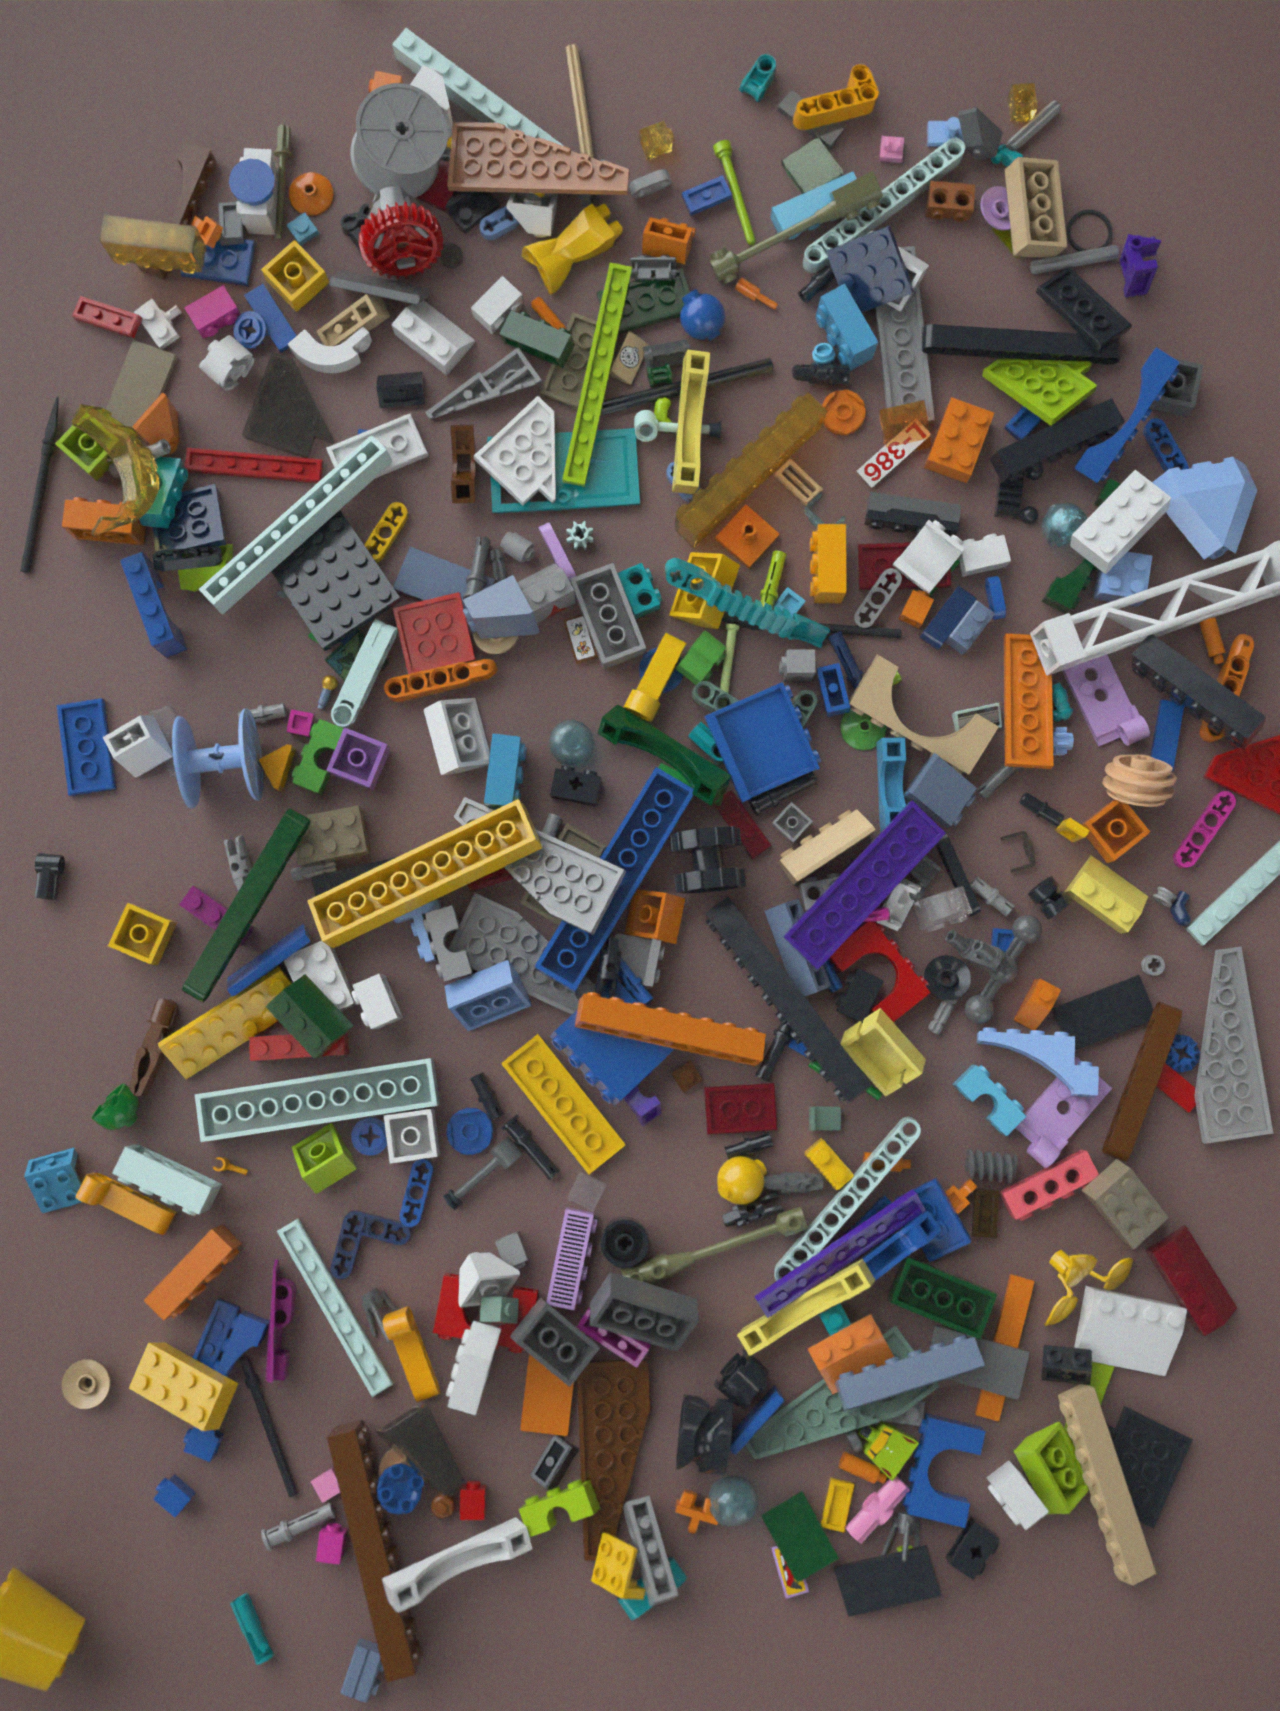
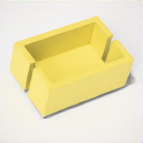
M881 1008L864 1018L863 1023L860 1021L844 1032L840 1044L885 1097L902 1087L903 1082L907 1084L923 1073L926 1059Z

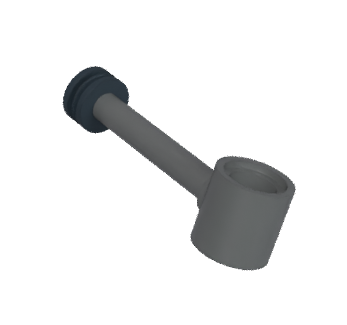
M508 1136L490 1151L494 1157L455 1192L450 1189L447 1195H443L448 1206L456 1210L459 1205L463 1204L461 1198L499 1165L506 1170L523 1155Z

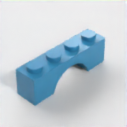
M881 738L876 742L880 833L906 806L903 794V771L906 762L905 738Z

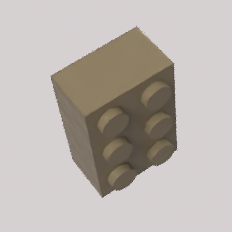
M359 805L305 816L311 820V823L295 850L298 865L303 867L319 862L325 863V861L329 860L336 861L371 854L363 809Z
M1118 1159L1082 1189L1083 1193L1116 1235L1132 1249L1141 1244L1169 1218L1132 1169Z

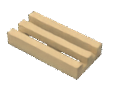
M791 458L774 474V477L806 507L823 491ZM787 468H792L815 491L812 493ZM782 473H784L794 484H796L808 496V498H806L789 480H787L782 475Z

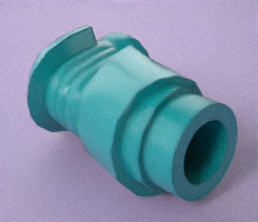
M1002 144L998 147L996 157H991V161L994 164L1002 162L1003 165L1008 167L1014 160L1024 155L1012 151L1006 147V144Z
M1059 682L1052 685V700L1057 710L1053 711L1055 722L1069 719L1074 709L1070 707L1066 689Z

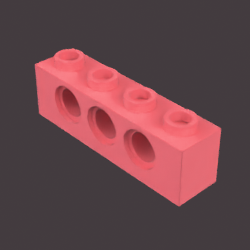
M1081 1149L999 1191V1195L1011 1218L1023 1221L1033 1215L1032 1211L1038 1208L1041 1210L1047 1209L1054 1204V1200L1060 1197L1061 1199H1066L1075 1194L1073 1190L1081 1186L1084 1189L1099 1173L1088 1152ZM1073 1169L1076 1177L1072 1182H1068L1066 1174L1069 1170ZM1049 1180H1053L1055 1188L1052 1192L1047 1193L1045 1185ZM1028 1191H1032L1034 1194V1199L1031 1203H1026L1024 1200V1195Z

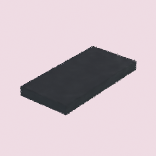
M1070 267L1040 285L1036 290V293L1098 352L1128 332L1132 327L1131 323Z
M1140 975L1130 977L1052 1008L1060 1031L1067 1032L1069 1036L1075 1037V1050L1149 1022L1154 1010Z
M928 1546L908 1549L905 1562L902 1561L903 1551H898L835 1566V1575L848 1617L940 1597L942 1591Z

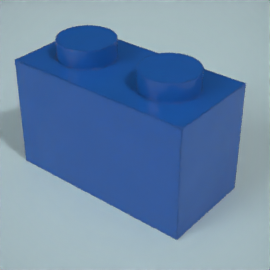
M840 663L817 668V678L827 718L849 713L850 704Z

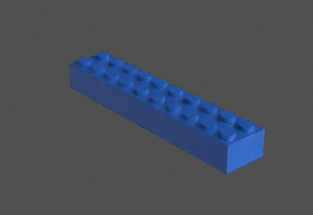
M655 767L600 858L624 869L626 873L595 933L592 935L562 921L535 964V970L573 993L576 992L694 796L692 794L693 788Z

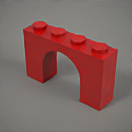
M869 921L854 931L829 957V960L841 973L866 954H879L887 958L895 970V984L890 993L871 1007L870 1011L873 1013L881 1008L894 1022L931 992L926 987L929 984L921 975L918 977L913 971L915 968L913 963L907 957L903 959L899 954L900 948L893 939L888 940L883 934L885 932L884 927L877 923V921Z
M446 1272L443 1276L433 1333L438 1334V1338L451 1340L452 1337L461 1338L462 1342L465 1329L470 1330L472 1322L468 1319L465 1308L459 1306L460 1275ZM515 1286L512 1298L519 1299L517 1323L501 1324L496 1327L501 1329L496 1349L499 1346L508 1347L510 1352L522 1353L524 1349L510 1335L536 1304L539 1290Z

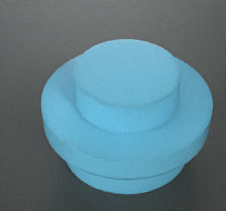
M820 343L815 347L812 357L816 363L828 364L834 360L835 351L830 344Z

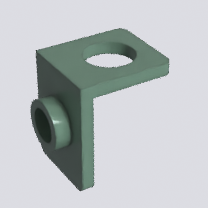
M809 1106V1131L841 1129L840 1107Z

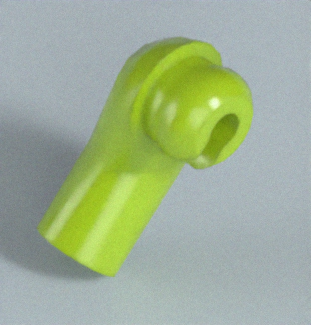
M660 398L655 403L654 414L658 422L673 423L667 417L668 409L671 406L668 398Z

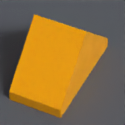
M289 744L259 759L273 788L282 793L296 748Z

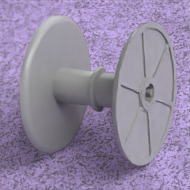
M402 83L383 85L365 97L358 109L356 133L352 139L350 157L356 176L368 190L377 194L381 189L398 186L416 198L430 188L436 179L439 170V159L444 153L448 141L447 121L438 103L425 91Z

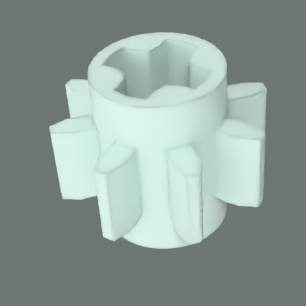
M574 521V527L566 529L567 534L571 535V537L567 538V543L573 542L574 550H577L578 547H583L586 550V544L594 542V538L589 536L593 533V528L587 529L586 521H583L582 524H577ZM580 532L581 535H584V538L580 539L579 536H576V533Z

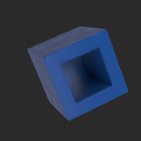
M174 1474L169 1480L164 1478L155 1489L158 1493L153 1500L175 1518L196 1492Z

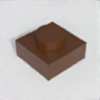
M691 1060L671 1072L683 1093L703 1081Z

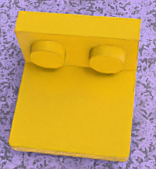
M603 1533L591 1581L622 1599H644L646 1589L637 1585V1580L631 1578L637 1548L609 1533Z

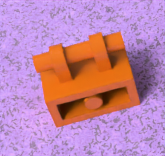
M663 217L661 219L649 218L643 232L642 254L653 257L667 255L675 257L677 263L685 264L691 250L692 237L694 238L696 234V228L688 227V224L682 222L681 224L669 222V219Z

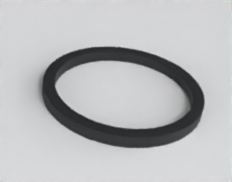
M1089 209L1082 210L1071 218L1067 226V238L1074 249L1079 252L1091 250L1078 246L1071 236L1073 221L1084 214L1096 215L1105 222L1108 228V238L1099 248L1108 245L1112 237V226L1104 214Z

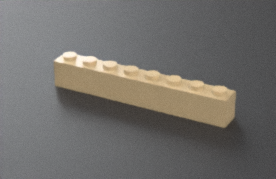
M1080 1384L1058 1395L1060 1410L1065 1416L1068 1425L1067 1431L1073 1440L1076 1449L1075 1455L1081 1464L1083 1479L1089 1488L1090 1500L1096 1509L1099 1518L1098 1524L1104 1533L1107 1542L1106 1548L1114 1563L1115 1575L1120 1581L1134 1586L1156 1574L1095 1388Z

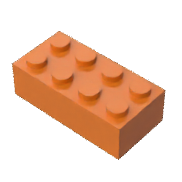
M223 1224L211 1229L143 1301L163 1321L170 1317L174 1319L181 1315L190 1306L188 1301H192L195 1297L197 1298L207 1288L204 1284L206 1282L209 1283L212 1279L214 1280L224 1270L221 1266L223 1264L226 1265L240 1253L238 1248L242 1243Z

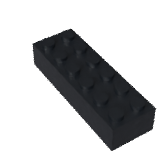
M1153 634L1147 636L1132 653L1131 667L1138 677L1142 679L1146 677L1152 682L1153 688L1159 692L1164 691L1169 694L1170 700L1176 705H1183L1188 708L1189 714L1195 719H1202L1207 722L1208 728L1214 733H1221L1226 736L1227 742L1233 747H1240L1244 750L1262 730L1266 716Z

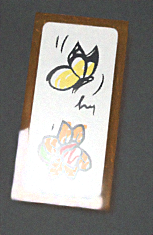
M583 615L563 620L576 665L598 659Z

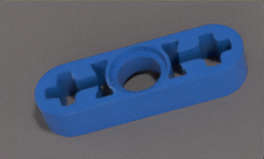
M1158 418L1151 419L1144 426L1143 435L1163 471H1168L1174 465L1175 467L1180 466L1181 470L1189 469L1187 461L1165 422ZM1152 426L1153 428L1158 427L1159 431L1151 433L1150 429ZM1160 445H1169L1171 447V454H1162ZM1173 456L1176 457L1173 461L1171 460L1169 463L1167 462Z
M418 1159L411 1168L399 1215L401 1223L407 1227L417 1225L423 1215L434 1172L433 1163L429 1159ZM422 1163H425L426 1168L429 1169V1172H425L422 1180H427L426 1185L420 1181L413 1182V1177L419 1178L420 1171L416 1169ZM413 1186H420L423 1189L422 1198L414 1199L411 1196L410 1190ZM407 1201L421 1204L420 1208L415 1206L414 1215H417V1219H413L411 1222L405 1216V1213H408L412 1204L407 1205Z

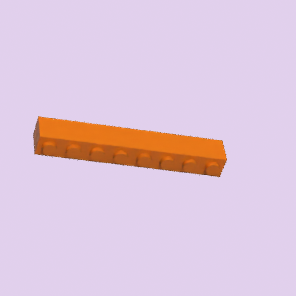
M594 992L584 994L579 999L575 1027L751 1066H756L763 1061L766 1034L760 1033L756 1028H737V1025L733 1023L719 1024L715 1023L711 1018L697 1019L692 1018V1015L688 1013H670L666 1008L652 1009L647 1008V1005L643 1003H625L621 998H602L600 994Z

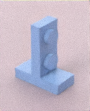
M438 900L431 901L394 919L395 923L414 920V923H411V928L414 936L419 937L421 944L417 946L420 958H425V962L428 963L436 961L437 958L431 952L429 942H432L430 933H426L423 920L425 919V913L441 909V904Z

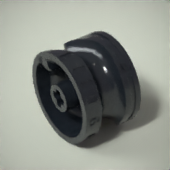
M684 1394L678 1432L676 1470L687 1466L692 1461L698 1466L699 1473L725 1476L731 1444L733 1400L718 1398L715 1404L710 1407L700 1396Z

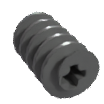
M972 1149L967 1150L965 1171L969 1172L970 1179L973 1180L975 1174L978 1173L979 1180L983 1181L985 1174H988V1179L992 1182L994 1175H997L999 1183L1002 1182L1005 1176L1007 1177L1008 1184H1011L1017 1169L1016 1154L1011 1158L1008 1153H1005L1002 1157L999 1152H995L992 1157L990 1151H986L983 1155L981 1150H976L974 1154Z

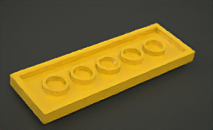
M279 966L237 995L231 996L158 1043L159 1048L181 1075L188 1079L248 1041L249 1037L256 1036L278 1022L265 1006L292 982Z
M539 1034L501 1063L588 1174H591L626 1145Z

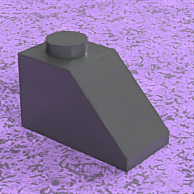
M977 107L959 111L958 117L965 149L977 160L996 157L1003 131Z

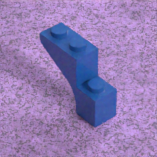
M926 1211L905 1224L898 1232L883 1239L861 1259L864 1260L876 1281L909 1254L928 1244L942 1229L929 1211Z

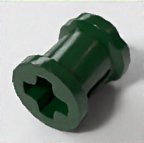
M669 363L656 368L646 367L650 387L663 382L672 383Z

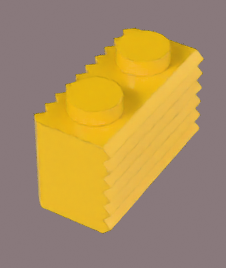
M822 1138L818 1139L805 1151L804 1155L811 1160V1163L814 1164L835 1190L842 1188L855 1176Z

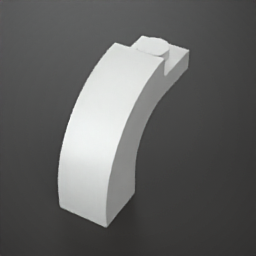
M362 327L344 343L337 346H324L316 342L306 330H303L288 343V346L297 359L307 367L322 373H340L350 370L361 363L358 353L366 351L372 339L369 332Z

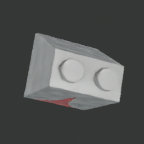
M555 563L517 582L534 613L537 624L576 604L575 592L564 570Z

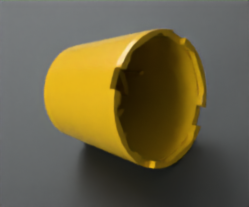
M13 1567L7 1576L6 1582L4 1581L0 1587V1678L46 1692L55 1677L60 1678L67 1665L66 1658L68 1654H73L77 1648L81 1636L79 1633L85 1618L19 1569Z

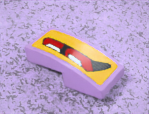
M771 1547L786 1599L808 1593L806 1580L804 1579L797 1583L778 1547Z

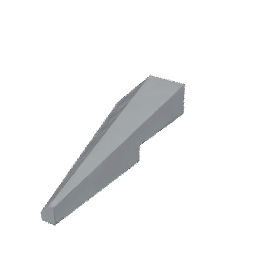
M517 347L484 373H477L425 413L429 419H433L538 384L542 380L519 347Z

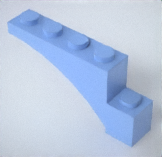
M983 1028V1031H978V1044L1009 1049L1032 1059L1053 1073L1071 1091V1096L1093 1098L1098 1096L1099 1067L1092 1066V1062H1078V1065H1074L1075 1037L1069 1036V1033L1054 1032V1035H1045V1031L1032 1030L1030 1034H1021V1030L1007 1029L1006 1033L997 1032L996 1028Z

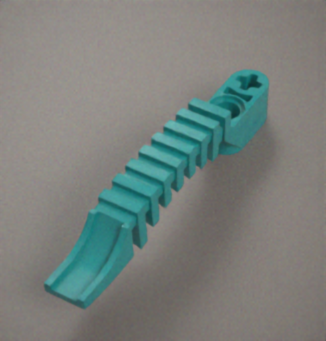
M671 558L665 564L666 580L669 584L703 598L707 601V605L711 607L715 605L721 612L726 611L732 617L735 615L741 621H748L750 625H758L759 629H767L769 633H777L781 638L787 637L789 640H801L819 648L822 647L824 639L830 632L829 628L799 614L793 613L791 616L788 609L783 608L781 612L779 607L774 606L772 610L771 605L767 603L763 607L759 600H755V603L752 602V598L748 595L743 598L738 590L732 593L731 586L727 584L725 586L721 585L720 582L702 568L682 559ZM694 578L702 579V581L697 584L691 582Z

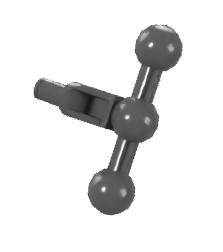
M1023 915L1014 921L1012 927L1014 939L1006 952L986 944L982 940L966 939L954 930H950L946 934L945 941L955 947L962 958L989 972L990 979L982 993L971 996L965 1004V1015L971 1022L983 1024L993 1017L994 1004L992 1001L1002 984L1010 983L1017 977L1018 964L1016 960L1025 945L1036 942L1041 936V923L1036 917Z

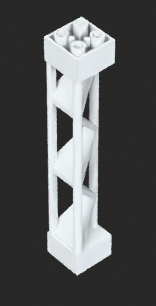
M1280 540L1273 542L1263 550L1072 616L1067 613L1044 621L1030 635L1046 676L1143 642L1151 634L1159 637L1202 622L1203 620L1280 595ZM1257 562L1239 592L1199 582ZM1262 576L1266 586L1256 589ZM1178 589L1159 620L1117 610ZM1187 589L1214 603L1175 617ZM1097 617L1081 643L1074 624ZM1106 617L1134 631L1093 646Z

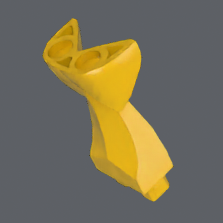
M591 204L584 208L558 238L539 241L523 247L521 256L529 263L537 266L550 295L562 286L573 263L590 259L607 251L614 246L615 239L622 234L623 228L618 221H614L609 225L606 223L605 220L610 218L611 213L605 204L597 207Z

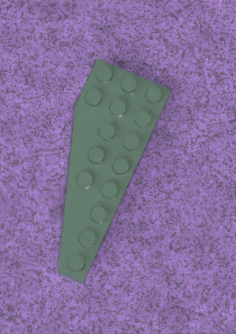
M896 1325L883 1334L894 1357H899V1360L909 1358L907 1354L914 1350ZM822 1379L770 1417L745 1446L756 1460L894 1418L905 1413L940 1386L937 1383H933L844 1412L838 1392L833 1395L825 1380Z

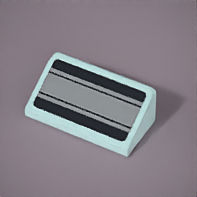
M999 703L956 711L952 714L955 731L963 728L976 713L999 726V728L1002 727Z

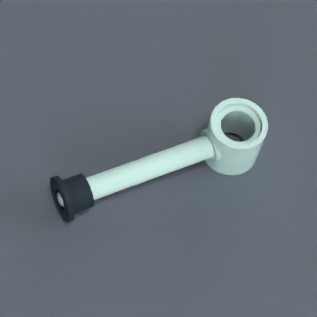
M642 410L635 415V435L643 442L655 439L658 431L677 432L678 423L658 422L655 414L649 410ZM721 421L709 423V425H701V434H708V437H717V440H720ZM645 424L650 425L649 427H642Z

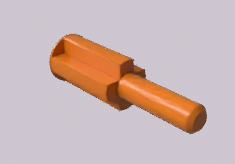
M743 277L738 281L735 290L754 302L758 299L770 308L777 309L778 304L761 294L760 288Z

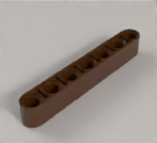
M1160 1001L1156 1004L1104 1141L1103 1154L1127 1162L1180 1024L1183 1014L1181 1009Z

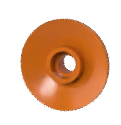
M315 172L301 174L292 182L289 188L291 205L300 214L306 213L307 216H317L324 213L331 206L334 197L330 181L325 176ZM313 188L311 193L306 192L308 189Z

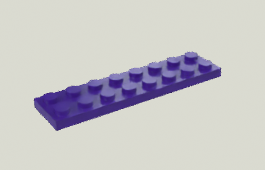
M910 801L782 937L818 970L946 833L916 803Z

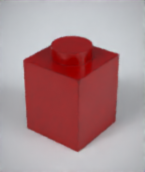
M473 1480L467 1481L466 1484L462 1485L460 1490V1520L485 1519L487 1484H481L480 1481Z

